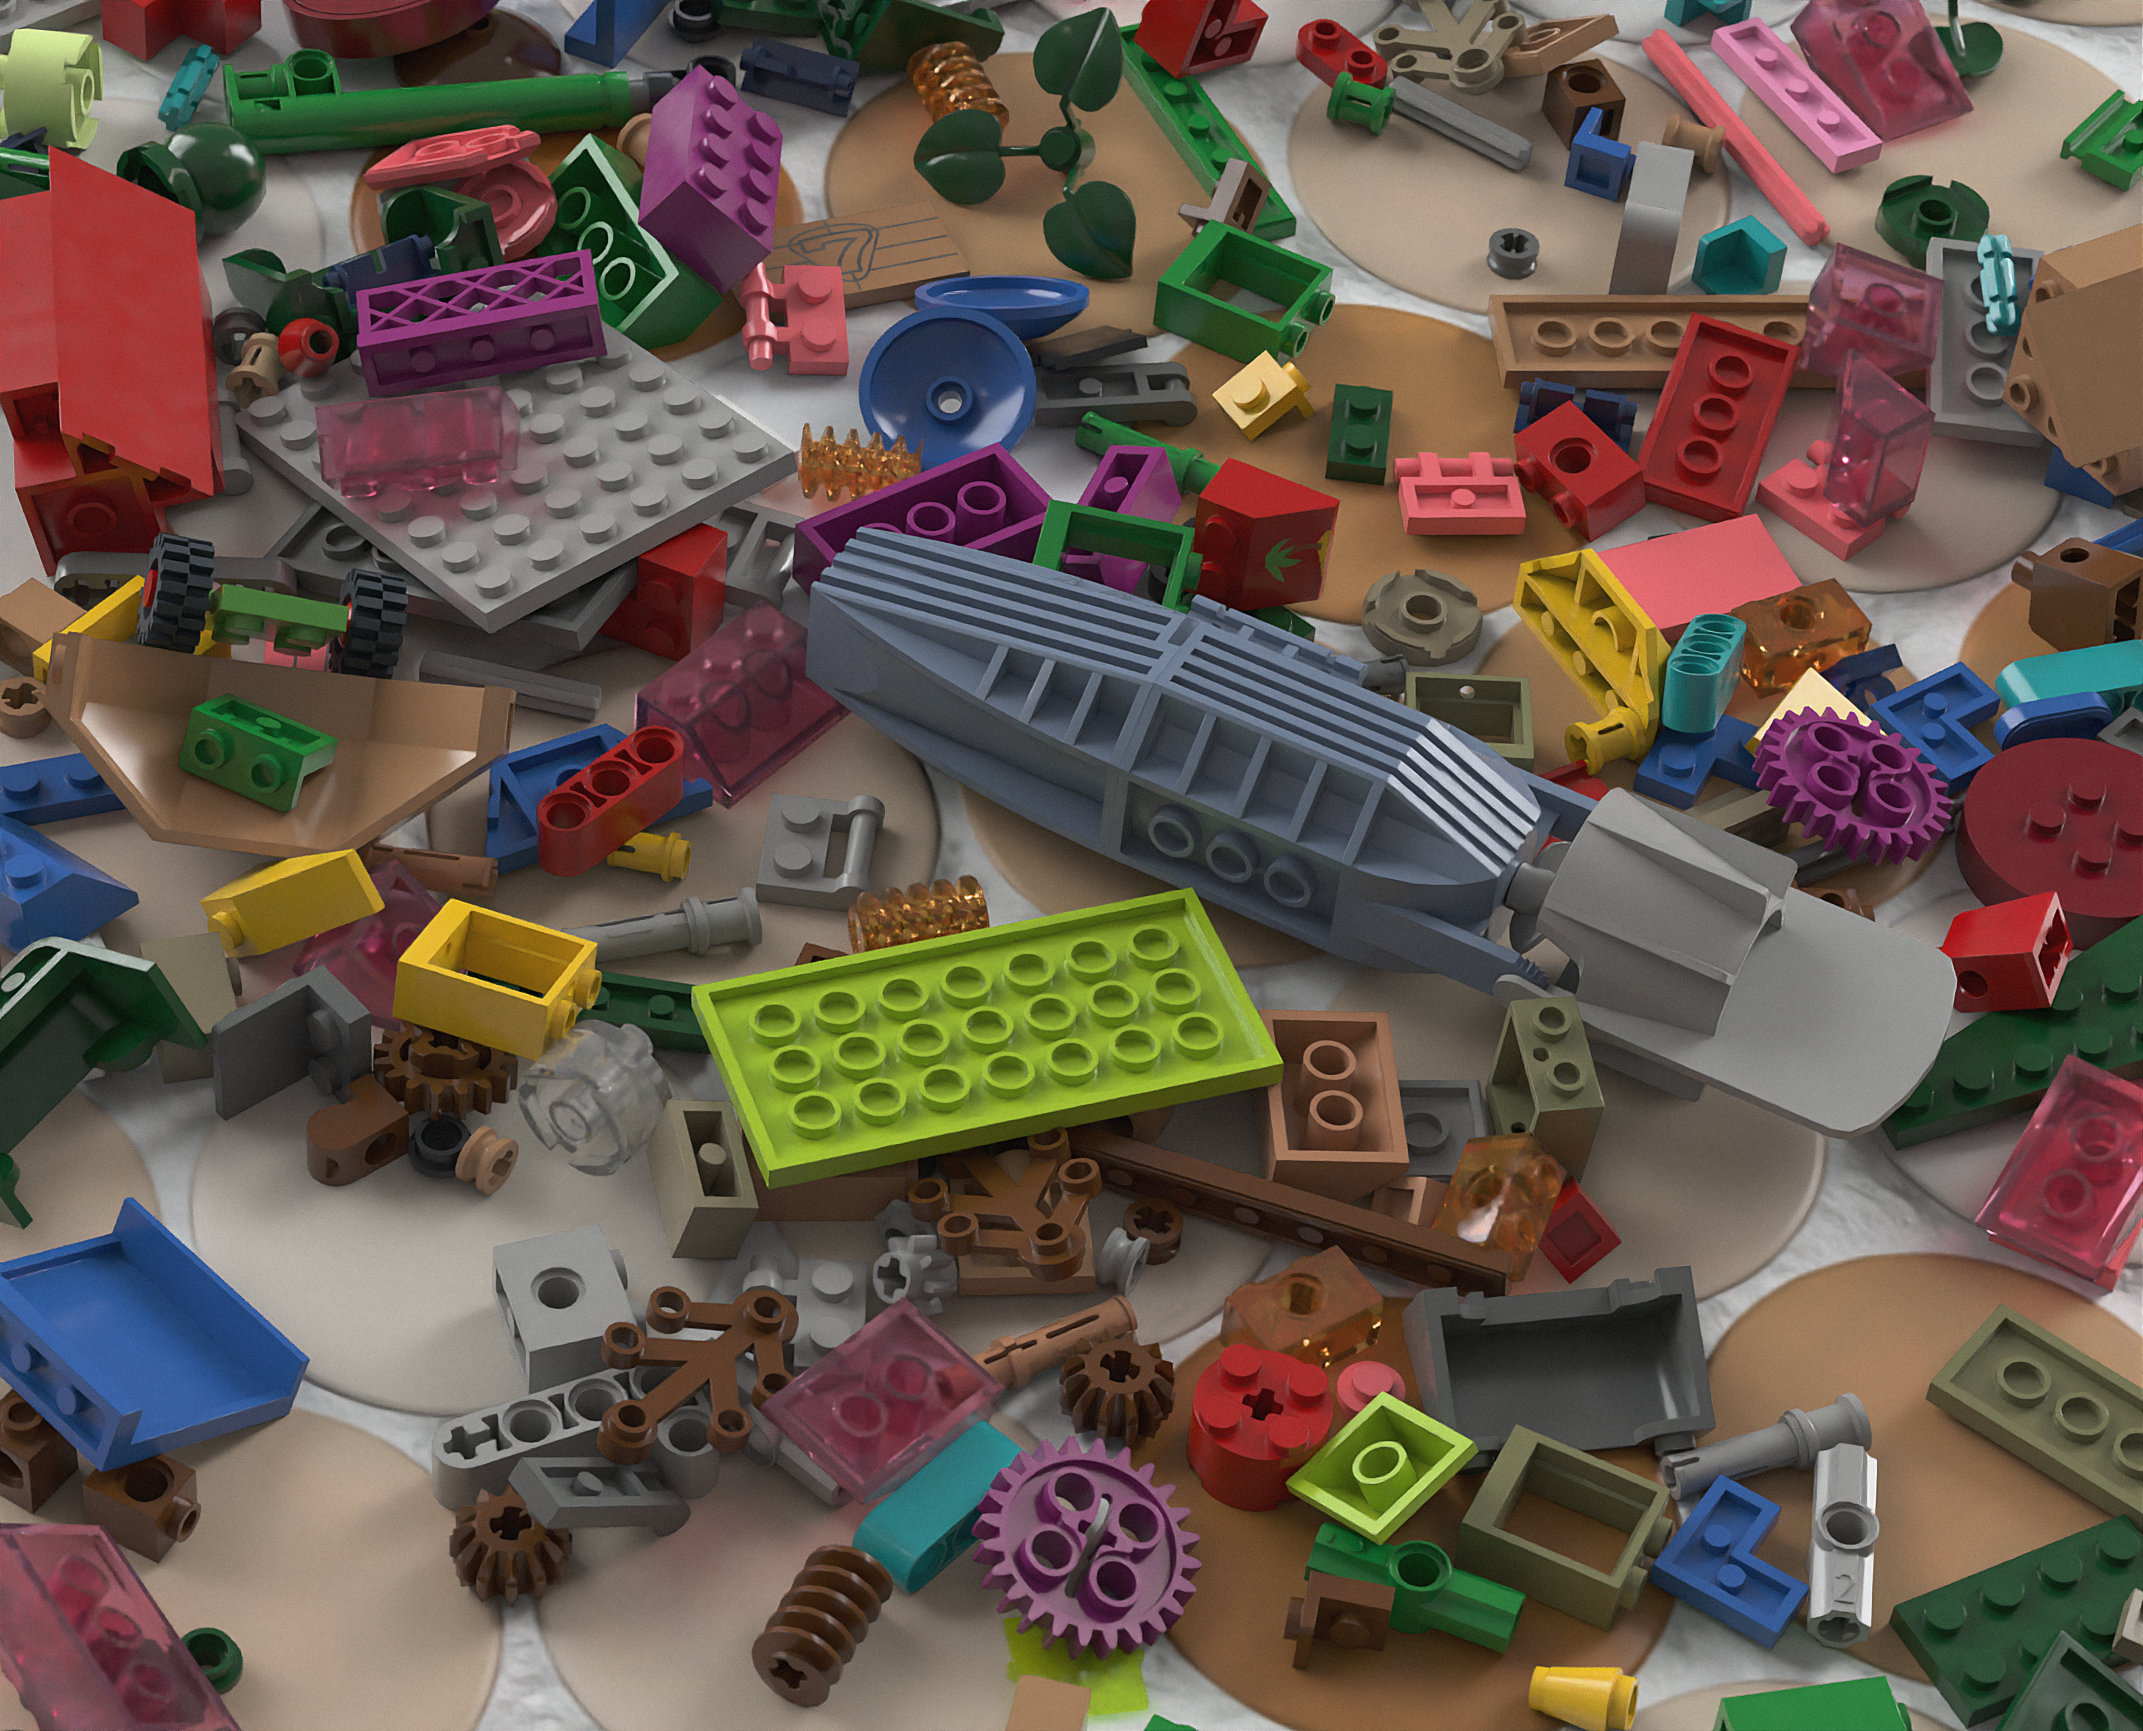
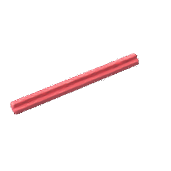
M1657 29L1654 30L1651 36L1644 38L1642 49L1647 54V57L1705 126L1714 129L1717 125L1726 128L1723 147L1804 244L1816 246L1821 239L1828 237L1830 226L1826 223L1825 218L1665 30Z

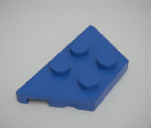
M604 723L509 753L508 757L490 768L485 857L497 858L498 866L496 869L498 870V876L539 863L537 859L536 828L538 803L554 789L627 738L626 734ZM701 777L693 783L684 779L682 800L648 827L711 807L713 805V787Z

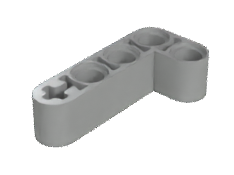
M1639 141L1608 295L1667 294L1695 151Z
M637 1365L630 1370L612 1368L448 1421L439 1427L434 1433L432 1440V1489L434 1497L442 1506L453 1511H459L460 1505L476 1506V1498H478L481 1488L496 1497L502 1496L510 1483L508 1477L522 1457H605L597 1446V1435L606 1410L623 1400L640 1401L676 1372L679 1367ZM702 1390L658 1424L656 1440L652 1453L649 1456L664 1475L662 1485L665 1489L678 1492L682 1499L685 1500L701 1498L710 1493L716 1486L719 1476L720 1451L714 1449L706 1438L711 1411L710 1404Z

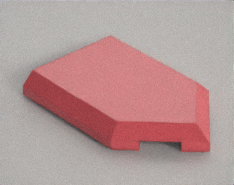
M512 125L414 139L371 167L363 177L365 184L373 191L472 176L529 157L541 144L539 134L528 130L520 133L519 128Z

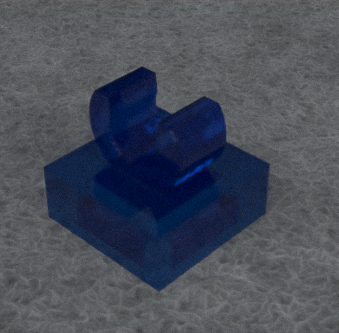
M1893 643L1844 657L1819 675L1838 692H1846L1845 698L1864 714L1869 710V704L1865 698V690L1873 693L1877 701L1896 693L1895 686L1886 677L1901 668L1903 663L1896 644Z

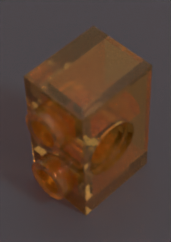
M1835 578L1808 586H1800L1794 590L1758 601L1747 602L1732 608L1730 616L1736 617L1746 624L1740 675L1759 699L1790 690L1799 677L1810 667L1824 679L1862 668L1873 625Z
M1532 1132L1469 1138L1431 1229L1463 1238L1494 1250L1496 1248L1513 1253L1512 1282L1524 1281L1568 1172Z
M1335 1245L1317 1255L1302 1256L1292 1262L1285 1270L1258 1283L1248 1282L1237 1288L1225 1300L1219 1342L1225 1349L1231 1345L1246 1344L1257 1350L1284 1353L1303 1363L1313 1364L1324 1369L1377 1343L1385 1299L1339 1246Z

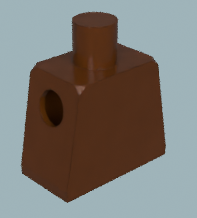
M2075 537L2065 540L2041 556L2032 551H2026L2016 560L2012 568L2011 579L2014 583L2031 591L2028 624L2032 632L2059 652L2129 640H2141L2143 629L2142 559Z

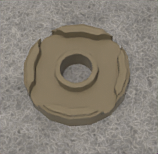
M1415 569V575L1400 577V571L1388 573L1374 582L1363 600L1361 618L1364 634L1372 646L1387 657L1402 654L1403 659L1407 660L1408 665L1439 667L1458 662L1474 650L1481 635L1483 615L1482 610L1480 612L1477 607L1478 598L1471 588L1455 577L1432 569ZM1425 613L1435 619L1420 620L1410 614Z

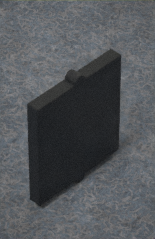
M1105 325L1024 347L1030 356L1033 367L1040 366L1059 371L1146 348L1148 343L1146 335L1134 333L1132 329L1123 330Z

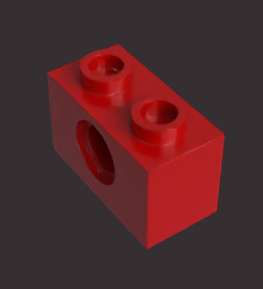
M1570 400L1513 436L1516 463L1513 465L1520 484L1529 493L1534 494L1538 492L1550 504L1557 520L1565 528L1570 529L1574 527L1589 543L1646 507L1643 469Z

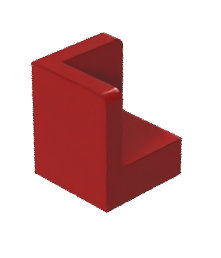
M1573 1175L1521 1216L1529 1237L1569 1284L1573 1283L1622 1243L1613 1223Z

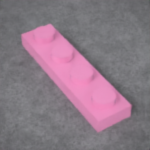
M1759 17L1714 30L1710 48L1834 174L1879 160L1883 142Z

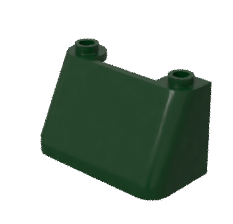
M814 0L824 20L820 32L829 55L861 63L858 77L981 64L999 50L1005 35L998 15L995 11L985 8H978L968 16L920 0Z
M422 183L398 192L390 197L383 206L380 223L384 246L413 234L419 238L429 237L436 253L435 258L430 259L432 269H441L442 275L439 276L505 264L489 203ZM260 248L247 249L222 259L228 284L234 297L243 307L254 310L261 315L265 322L266 333L273 334L279 338L281 332L289 323L297 319L311 318L330 326L337 333L339 346L332 366L349 358L353 352L358 350V308L349 310L343 289L334 286L323 288L321 278L323 275L329 274L330 266L313 273L301 268L286 273V269L278 256L273 252ZM376 249L363 253L371 254L377 272L383 270ZM456 295L440 298L438 301L448 303L453 298H455ZM398 306L377 309V311L389 314ZM420 313L410 321H423L429 316ZM311 334L309 338L310 348L315 353L322 354V346L317 343V337Z

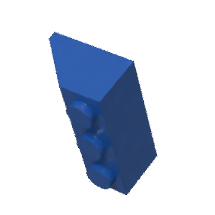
M0 814V945L17 955L30 944L53 936L78 942L140 903L136 891L20 820Z

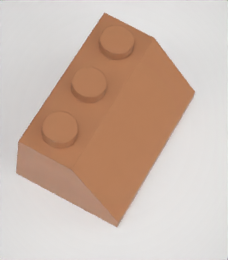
M1258 1009V1014L1284 1062L1281 1083L1251 1089L1261 1178L1350 1204L1408 1172L1410 1161L1389 1013Z

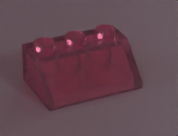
M499 385L315 407L321 478L334 491L340 490L342 497L359 498L372 496L378 493V485L401 483L403 490H428L439 486V478L463 476L464 483H489L500 479V471L516 470L521 425L520 408Z
M760 600L636 694L635 731L650 726L667 727L676 731L682 737L685 745L684 779L690 783H693L699 777L705 779L713 787V800L729 809L847 717L852 711L805 675L808 629L765 601Z

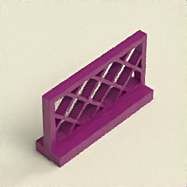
M590 249L356 291L359 321L357 344L370 398L607 355ZM576 273L565 282L555 279L558 276ZM515 285L506 293L496 290L499 287ZM536 292L547 295L539 302L528 300ZM456 295L448 303L438 301L440 298ZM477 303L488 305L479 313L469 311ZM398 306L389 314L377 311V309ZM420 313L429 316L419 324L410 321Z

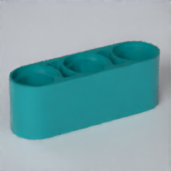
M1716 613L1697 615L1691 620L1667 661L1661 711V722L1666 727L1687 733H1704L1716 727L1739 686L1746 634V624L1742 620L1733 616Z
M2143 639L2015 661L1999 673L1995 680L1994 689L2001 697V701L2007 711L2024 702L2080 692H2096L2102 696L2111 710L2113 721L2131 706L2143 712Z
M985 1420L975 1423L866 1516L854 1535L852 1547L867 1553L881 1563L891 1575L892 1582L904 1592L912 1594L919 1591L979 1540L978 1537L971 1534L972 1528L983 1514L977 1508L979 1502L988 1489H992L990 1484L1001 1468L1009 1469L1008 1467L1020 1451L1025 1450Z

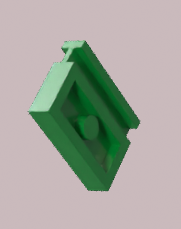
M2117 89L2064 139L2059 157L2067 160L2073 156L2082 161V169L2102 178V180L2111 185H2116L2129 191L2143 178V101L2138 100L2133 104L2123 99L2125 92Z

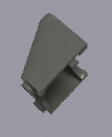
M1691 1265L1657 1268L1654 1271L1655 1285L1654 1281H1639L1630 1284L1629 1278L1616 1279L1608 1287L1492 1298H1484L1483 1291L1470 1292L1460 1303L1457 1287L1422 1290L1404 1309L1401 1316L1405 1343L1425 1415L1474 1441L1479 1451L1455 1475H1474L1489 1472L1516 1424L1584 1453L1654 1446L1657 1456H1669L1697 1449L1695 1439L1709 1434L1716 1428Z

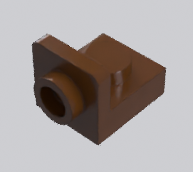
M1229 158L1222 176L1213 187L1212 201L1209 208L1206 209L1182 203L1178 215L1193 228L1191 235L1194 238L1211 219L1252 235L1272 185L1249 162Z
M1311 1571L1306 1598L1291 1596L1283 1639L1297 1641L1293 1667L1307 1670L1313 1638L1332 1641L1345 1648H1367L1383 1652L1395 1587Z

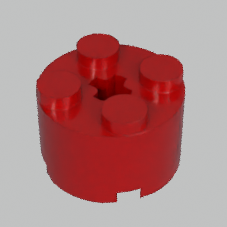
M1246 1344L1231 1345L1224 1349L1220 1359L1211 1364L1200 1376L1194 1390L1186 1442V1459L1190 1469L1193 1466L1202 1478L1201 1487L1211 1497L1225 1505L1252 1512L1275 1510L1279 1501L1296 1496L1289 1492L1285 1482L1328 1443L1333 1403L1328 1390L1329 1380L1326 1373L1316 1365L1303 1363L1292 1356L1276 1351L1257 1350Z

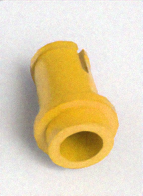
M674 831L670 833L669 837L640 832L623 844L634 847L635 852L616 849L607 856V864L611 867L619 866L660 874L663 882L670 883L674 877L681 879L686 877L692 857V842L682 840L681 834Z

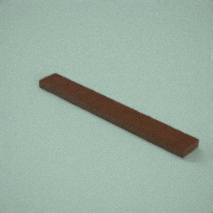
M1082 1124L1064 1128L1068 1134L1071 1150L1069 1160L1076 1158L1094 1160L1099 1166L1102 1188L1137 1199L1148 1197L1161 1198L1171 1202L1183 1213L1435 1289L1457 1287L1458 1296L1465 1297L1470 1292L1483 1291L1484 1298L1509 1296L1511 1292L1513 1253ZM1028 1136L996 1142L997 1155L1007 1150H1029Z

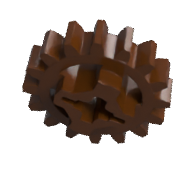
M403 1020L400 1021V1033L385 1030L382 1032V1044H374L372 1074L398 1103L405 1102L404 1109L409 1115L418 1111L428 1110L430 1119L438 1121L443 1112H452L461 1121L466 1120L467 1114L473 1110L484 1115L490 1114L492 1102L507 1104L509 1102L510 1090L517 1089L519 1060H517V1055Z

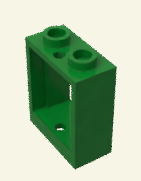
M1211 219L1158 280L1153 325L1246 364H1250L1264 351H1267L1282 368L1290 357H1299L1307 343L1309 334L1316 325L1322 327L1329 320L1336 300L1335 295L1330 293L1333 268ZM1219 279H1222L1290 307V309L1276 324L1211 297L1207 293Z
M1049 499L1032 564L1063 573L1069 548L1072 547L1169 567L1171 571L1162 606L1187 615L1190 607L1181 606L1185 589L1197 590L1204 555L1194 552L1195 528Z

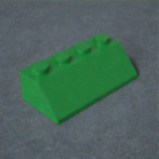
M589 133L547 177L555 190L558 210L553 227L544 240L534 249L540 258L590 249L602 321L648 351L685 341L724 301L716 288L637 224L644 176L633 159ZM576 273L558 276L555 279L565 282Z

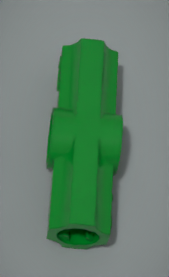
M1328 1521L1322 1524L1314 1541L1304 1575V1580L1308 1582L1310 1572L1315 1571L1395 1587L1388 1624L1392 1628L1408 1634L1425 1633L1436 1628L1504 1654L1509 1650L1515 1636L1527 1594L1451 1567L1449 1557L1440 1547L1431 1542L1412 1540L1405 1541L1398 1546L1385 1542L1379 1545L1358 1532Z

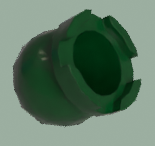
M208 121L183 126L168 136L163 144L149 141L123 151L117 162L116 176L195 211L197 246L203 236L207 237L239 229L253 217L266 195V166L257 145L236 128L221 122Z

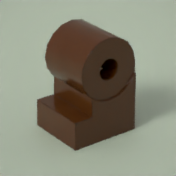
M370 1073L347 1085V1103L321 1108L310 1116L306 1124L307 1163L311 1176L322 1184L344 1186L362 1177H366L408 1153L409 1113Z

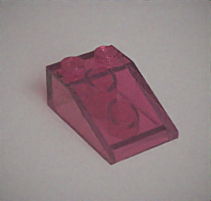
M1810 0L1789 26L1810 69L1883 143L1964 116L1974 110L1920 0Z
M2068 1054L1977 1214L1974 1224L2071 1273L2095 1283L2143 1217V1089Z
M903 1296L763 1403L760 1413L863 1506L898 1489L975 1423L983 1420L989 1423L1004 1386Z

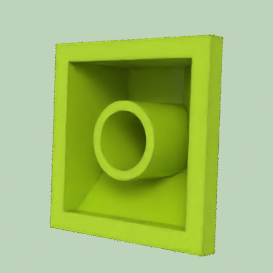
M1382 1391L1289 1478L1285 1484L1290 1493L1381 1545L1479 1451L1474 1441Z

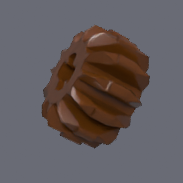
M1106 1328L1098 1338V1343L1080 1338L1078 1346L1074 1349V1354L1066 1356L1065 1363L1061 1366L1059 1383L1062 1385L1059 1394L1061 1414L1072 1417L1075 1434L1094 1430L1096 1437L1103 1439L1104 1443L1109 1437H1119L1130 1448L1137 1437V1433L1154 1439L1157 1430L1161 1427V1421L1168 1420L1169 1414L1174 1409L1176 1394L1173 1392L1176 1375L1173 1370V1362L1162 1360L1159 1342L1140 1346L1134 1330L1125 1340L1115 1339Z
M511 1483L508 1484L502 1496L496 1497L481 1488L479 1496L476 1498V1506L460 1505L459 1513L456 1516V1528H453V1535L449 1537V1555L453 1557V1564H456V1576L460 1580L461 1587L477 1586L476 1591L482 1603L496 1594L504 1595L511 1609L520 1594L525 1593L540 1602L543 1594L546 1592V1584L561 1585L562 1578L566 1574L568 1555L572 1554V1534L569 1533V1528H545L544 1525L533 1519L526 1509V1502L520 1495H517Z

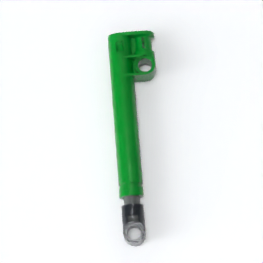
M318 49L298 50L290 54L285 63L271 64L269 70L235 72L232 64L223 65L222 68L228 125L249 137L257 145L261 156L405 145L414 139L502 125L515 126L519 128L520 133L528 130L535 132V134L600 130L602 126H607L609 129L623 128L632 117L643 113L652 114L653 107L698 65H701L713 76L718 75L725 78L736 88V67L728 59L717 55L696 57L689 62L687 69L644 72L642 80H628L626 71L604 72L601 76H597L596 73L351 92H342L334 58L327 52Z

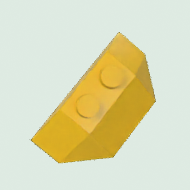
M1592 548L1521 563L1512 608L1602 719L1607 718L1609 712L1618 706L1633 709L1643 724L1647 741L1645 754L1635 759L1639 764H1642L1656 742L1662 725L1661 711L1667 661L1673 649L1666 642L1653 621Z

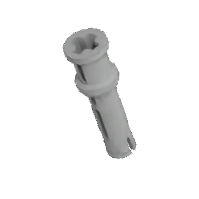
M751 886L741 888L737 896L701 902L697 896L689 897L685 902H681L680 909L560 930V932L598 943L595 964L687 948L690 953L702 955L707 954L709 946L747 940L750 945L761 944L762 942L761 918L756 896Z
M1849 1392L1837 1396L1833 1405L1806 1413L1799 1408L1786 1411L1783 1416L1779 1417L1777 1424L1768 1428L1735 1436L1692 1451L1663 1457L1661 1461L1662 1476L1667 1488L1677 1485L1676 1488L1671 1489L1670 1495L1675 1500H1679L1688 1495L1709 1489L1720 1474L1735 1482L1787 1465H1791L1795 1469L1807 1470L1815 1467L1818 1451L1829 1450L1838 1443L1863 1446L1865 1452L1869 1451L1872 1445L1871 1426L1861 1401L1856 1395Z

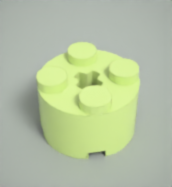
M26 28L14 31L9 55L0 54V89L4 90V106L0 111L1 140H5L15 133H22L26 136L44 126L47 129V133L42 146L50 145L53 147L84 150L90 146L97 131L99 119L89 118V113L93 100L102 101L104 88L101 48L98 43L91 42L93 36Z

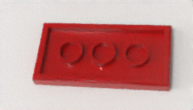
M1692 312L1636 463L1643 469L1645 499L1713 523L1742 517L1802 348Z

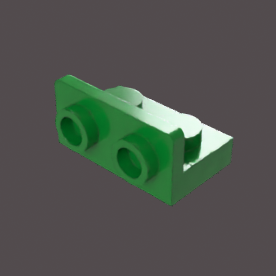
M226 693L192 708L178 765L181 769L282 812H288L296 807L304 776L333 763L339 739L230 693Z

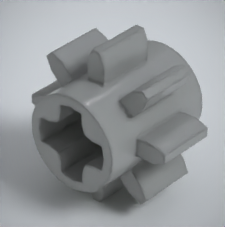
M915 1235L888 1239L890 1252L883 1254L874 1264L873 1283L877 1297L887 1303L894 1304L893 1313L895 1318L941 1315L943 1313L941 1301L950 1297L957 1289L958 1274L954 1256L944 1253L943 1250L936 1249V1235Z

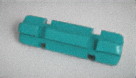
M201 44L199 49L190 48L157 112L158 119L166 123V129L175 132L178 127L190 124L220 64L219 57L211 53V46L207 44Z
M1987 234L1981 237V244L1977 248L1979 265L1984 268L1980 271L1984 307L1986 311L1990 312L1986 314L1987 329L1994 337L2004 335L2009 338L2017 334L2018 327L2021 324L2020 308L2015 303L2018 300L2014 264L2012 260L2008 259L2012 257L2011 242L2004 234L1996 236Z

